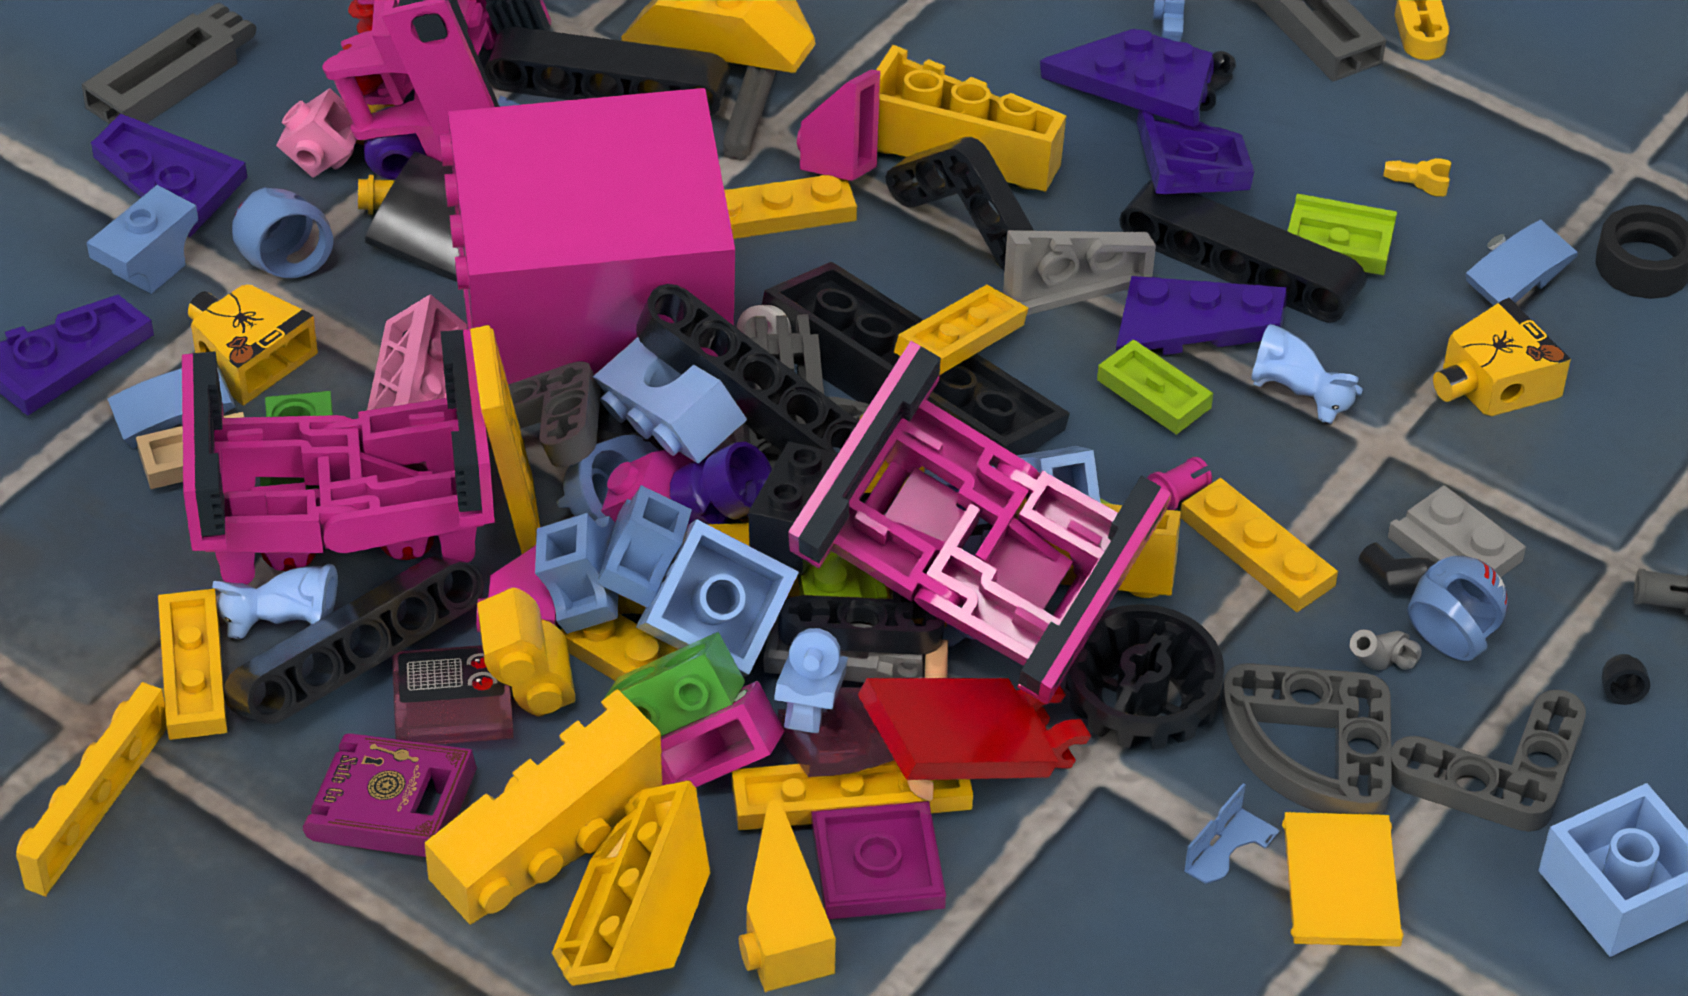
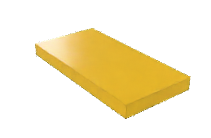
M490 325L470 329L480 405L521 554L536 545L537 528H540L534 480L493 328L490 329Z

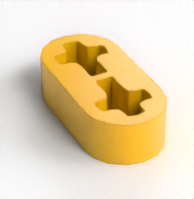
M1397 0L1395 19L1406 53L1419 60H1434L1441 57L1446 51L1449 35V25L1442 1Z

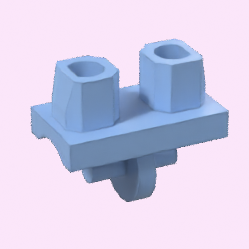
M809 628L800 632L792 642L789 655L776 684L774 699L787 702L784 727L787 729L819 733L823 712H826L827 709H833L846 674L848 657L841 656L840 646L836 638L828 631L819 628Z

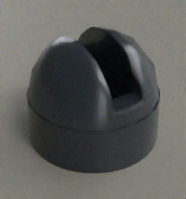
M1619 654L1612 657L1602 669V684L1605 694L1614 703L1622 705L1636 703L1643 699L1650 690V679L1646 667L1638 658L1632 657L1629 654Z

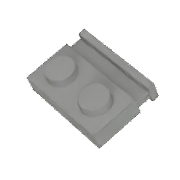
M1445 485L1407 511L1406 517L1402 520H1393L1390 523L1388 538L1412 557L1429 558L1437 563L1450 556H1468L1487 563L1500 577L1523 561L1526 550L1524 544Z

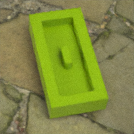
M1134 339L1098 365L1097 381L1176 435L1212 408L1213 392Z

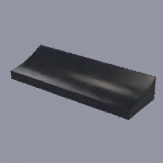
M832 261L766 289L761 304L772 305L781 309L790 321L791 333H797V315L808 314L810 334H818L822 378L856 401L871 404L901 357L894 353L898 334L923 321L922 318ZM977 353L939 375V381L927 401L1015 455L1032 453L1045 442L1065 431L1070 415L1068 411Z

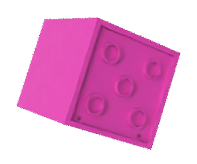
M705 88L448 111L449 133L439 134L442 166H452V174H444L447 206H455V215H449L452 246L453 248H458L459 255L455 257L458 290L463 289L468 329L490 325V329L493 328L508 384L573 362L589 363L595 375L638 337L636 333L638 319L651 292L660 285H679L734 326L735 245ZM658 314V316L662 320L669 323H675L671 318L667 317L666 315ZM701 347L705 353L718 357L713 350Z

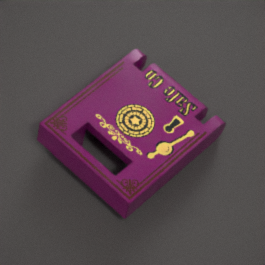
M347 733L343 735L339 744V751L335 753L311 806L312 814L307 816L303 824V832L306 837L316 842L426 857L425 842L459 814L477 770L473 751L466 748ZM432 775L436 792L442 795L433 815L416 813Z

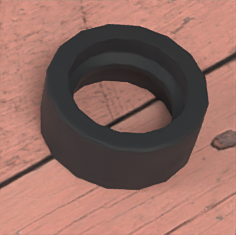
M1645 204L1626 206L1611 213L1603 223L1596 252L1595 264L1601 277L1613 288L1636 297L1649 299L1668 297L1682 290L1688 283V221L1681 215L1666 208ZM1631 242L1650 243L1665 249L1673 258L1660 261L1641 259L1629 254L1620 245Z

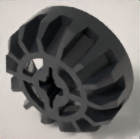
M1126 605L1106 610L1068 670L1065 687L1070 691V707L1072 711L1080 718L1088 719V729L1103 738L1112 729L1116 730L1118 745L1125 748H1130L1134 736L1148 737L1151 750L1165 748L1169 735L1178 743L1186 742L1195 737L1198 727L1207 725L1212 721L1215 716L1217 701L1220 699L1224 662L1220 648L1212 635L1202 625L1187 615L1156 605ZM1118 674V680L1112 678ZM1170 681L1180 693V707L1167 702ZM1104 687L1116 692L1117 703L1114 709L1107 706L1103 701L1102 691Z

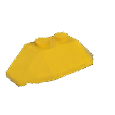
M652 0L621 36L622 41L709 52L720 56L726 62L795 73L816 45L814 35L796 0Z
M690 780L642 789L632 803L635 809L615 825L591 857L552 950V955L562 970L565 979L572 986L619 979L675 966L710 875L697 791Z

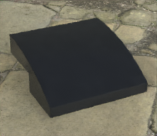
M415 151L397 176L380 205L365 235V243L457 282L455 257L459 255L458 248H453L449 217V215H455V206H447L444 174H452V166L443 167L442 162Z

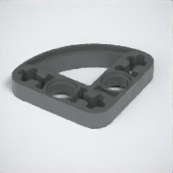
M1253 663L1236 665L1226 673L1221 696L1224 725L1236 752L1260 780L1287 799L1319 813L1382 815L1386 811L1392 786L1391 694L1389 687L1382 679L1375 675L1361 672ZM1243 688L1253 689L1254 696L1244 695ZM1306 689L1316 693L1321 700L1317 703L1306 705L1294 700L1290 694L1296 690ZM1274 690H1280L1279 699H1273ZM1358 698L1367 699V704L1370 706L1368 717H1358ZM1258 722L1335 728V779L1314 772L1288 757L1266 736ZM1357 738L1368 739L1375 743L1378 750L1371 754L1358 753L1351 749L1348 742ZM1359 775H1368L1367 792L1369 796L1359 795L1357 787Z

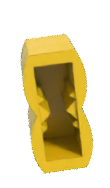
M512 587L478 602L477 609L485 665L494 678L506 685L512 686L513 697L518 705L528 713L541 717L575 702V690L567 640L557 626L541 619L540 608L536 601L526 592Z

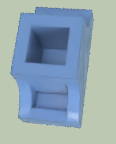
M156 185L86 242L89 258L108 267L116 276L152 294L186 265L184 245L188 233L198 221L197 207L195 204Z
M640 485L632 500L627 499L618 513L596 584L648 608L658 593L671 561L682 545L692 509Z
M584 513L537 528L535 574L547 587L555 606L556 622L567 634L618 618V594L596 584L615 525L610 516L593 520L588 513Z

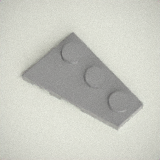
M1007 230L1003 294L1028 307L1027 315L1127 290L1129 289L1131 276H1153L1156 245L1147 232Z

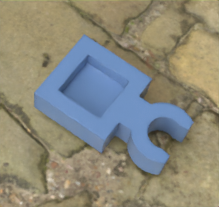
M1154 0L1153 19L1162 20L1161 37L1181 42L1184 0Z

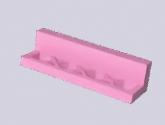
M431 294L386 321L367 410L446 398L440 331L467 329V324ZM425 461L403 466L418 472L428 471Z

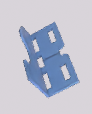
M1244 783L1223 805L1218 817L1214 821L1210 820L1188 846L1184 872L1204 884L1221 880L1229 873V856L1237 847L1255 842L1266 849L1280 832L1279 829L1242 809L1246 785ZM1235 814L1234 818H1233V819L1228 823V825L1224 828V826H1225V824L1228 822V820ZM1216 834L1219 835L1220 838L1211 846L1210 841ZM1203 851L1202 855L1192 865L1195 858Z

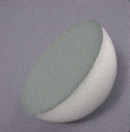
M1504 234L1491 239L1487 247L1494 250L1505 242Z

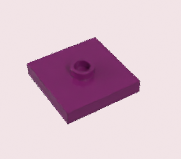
M929 801L811 811V826L822 899L828 919L945 909L946 892Z

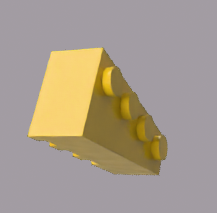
M896 45L891 46L876 69L880 71L878 152L908 157L963 137H973L986 146L1006 182L1016 184L1023 189L1047 191L1061 166L1066 115L1013 93L1002 97L996 96L991 93L987 87L988 83L970 77L962 82L945 75L944 65L930 59L921 65L907 59L908 50Z
M618 689L601 701L606 711L589 725L584 727L577 720L562 732L559 737L564 745L539 765H536L529 759L513 771V776L508 781L504 793L494 799L492 796L485 794L425 842L429 881L469 925L489 913L493 914L501 911L513 898L537 883L548 882L563 867L586 853L596 852L615 825L635 809L632 803L642 789L662 786L661 732Z

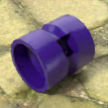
M745 441L735 442L712 453L709 457H705L699 463L693 461L674 472L670 482V498L692 509L688 524L695 520L705 524H730L736 519H744L749 516L748 512L771 473L772 467L765 455L756 446Z

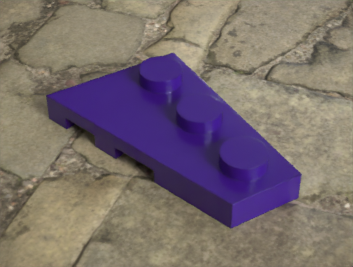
M121 113L91 142L93 158L140 197H143L158 185L195 204L198 221L187 236L189 238L248 178L246 162Z
M1131 276L1116 344V352L1133 339L1149 350L1162 348L1163 355L1182 353L1183 345L1210 341L1217 347L1262 341L1269 324L1282 328L1286 308V287Z
M117 294L57 314L54 324L27 332L24 326L6 331V340L0 341V394L28 416L154 336L152 320Z

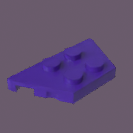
M1133 28L1045 57L1040 61L1041 78L1195 127L1200 121L1201 102L1205 103L1208 92L1207 84L1211 82L1214 64L1212 52L1192 47L1191 44L1186 42H1176L1153 35L1147 30Z
M1139 110L1136 122L1156 193L1233 192L1251 189L1255 171L1242 134L1220 127L1209 126L1201 121L1195 127L1183 123L1179 125L1169 124L1154 119V114Z

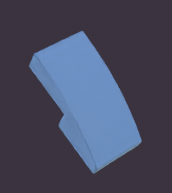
M1539 220L1507 239L1466 272V281L1493 306L1507 298L1516 303L1535 285L1539 289L1543 288L1578 256V252L1547 224Z
M218 365L223 410L226 413L236 406ZM182 368L143 381L108 398L122 438L132 449L137 447L136 437L171 429L178 424L182 425Z

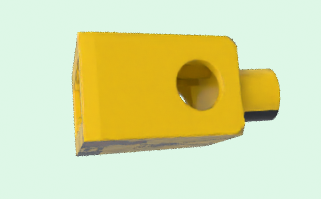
M241 285L221 300L204 291L197 294L189 304L188 316L193 319L191 329L195 353L216 351V361L230 394L243 406L318 354L314 316L253 285Z
M1507 298L1451 334L1448 340L1443 370L1434 374L1433 385L1436 393L1443 401L1449 402L1465 395L1484 415L1495 416L1562 397L1571 358L1510 298Z

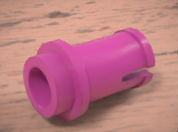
M1195 456L1165 473L1153 472L1147 479L1172 493L1166 510L1175 511L1180 501L1198 493L1212 483V473L1208 471L1193 479L1191 474L1208 466L1205 461Z

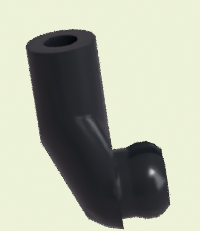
M1225 51L1213 53L1214 71L1211 82L1207 84V96L1205 103L1201 102L1200 111L1204 112L1212 109L1216 104L1215 92L1228 85L1233 78L1231 72L1236 68V61L1232 55Z
M1377 542L1364 548L1358 559L1359 563L1394 595H1413L1422 575L1431 565L1436 563L1429 558L1423 557L1395 559Z

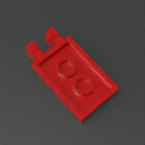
M867 678L857 694L906 780L1049 778L1055 767L1067 769L1072 768L1076 759L1068 747L1075 744H1087L1091 738V734L1081 719L1065 720L1047 730L1046 726L1051 718L1043 707L1045 703L1021 689L1016 690L1009 678ZM1060 685L1049 703H1061L1066 694Z

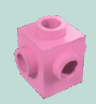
M329 88L307 104L303 101L297 102L286 113L282 120V124L286 127L276 146L314 178L329 167H332L334 170L340 168L354 152V145L357 139L351 131L353 121L343 100Z

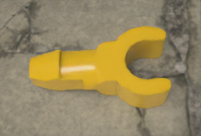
M1440 158L1420 161L1418 164L1402 162L1401 160L1386 161L1383 176L1396 182L1413 183L1417 188L1423 189L1430 195L1443 197L1447 195L1450 181L1448 177L1452 163L1449 160Z

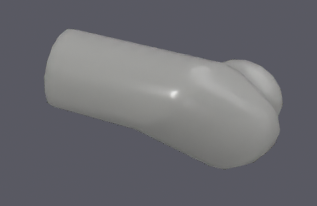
M1359 630L1350 639L1351 651L1367 667L1373 670L1387 669L1393 663L1403 670H1409L1417 664L1422 654L1420 644L1410 640L1409 634L1401 631L1375 635L1369 630Z

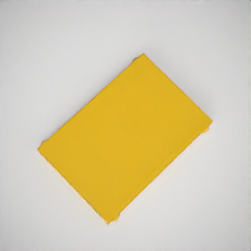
M1285 812L1282 827L1285 831L1293 943L1401 947L1404 933L1400 922L1391 837L1392 824L1389 815Z

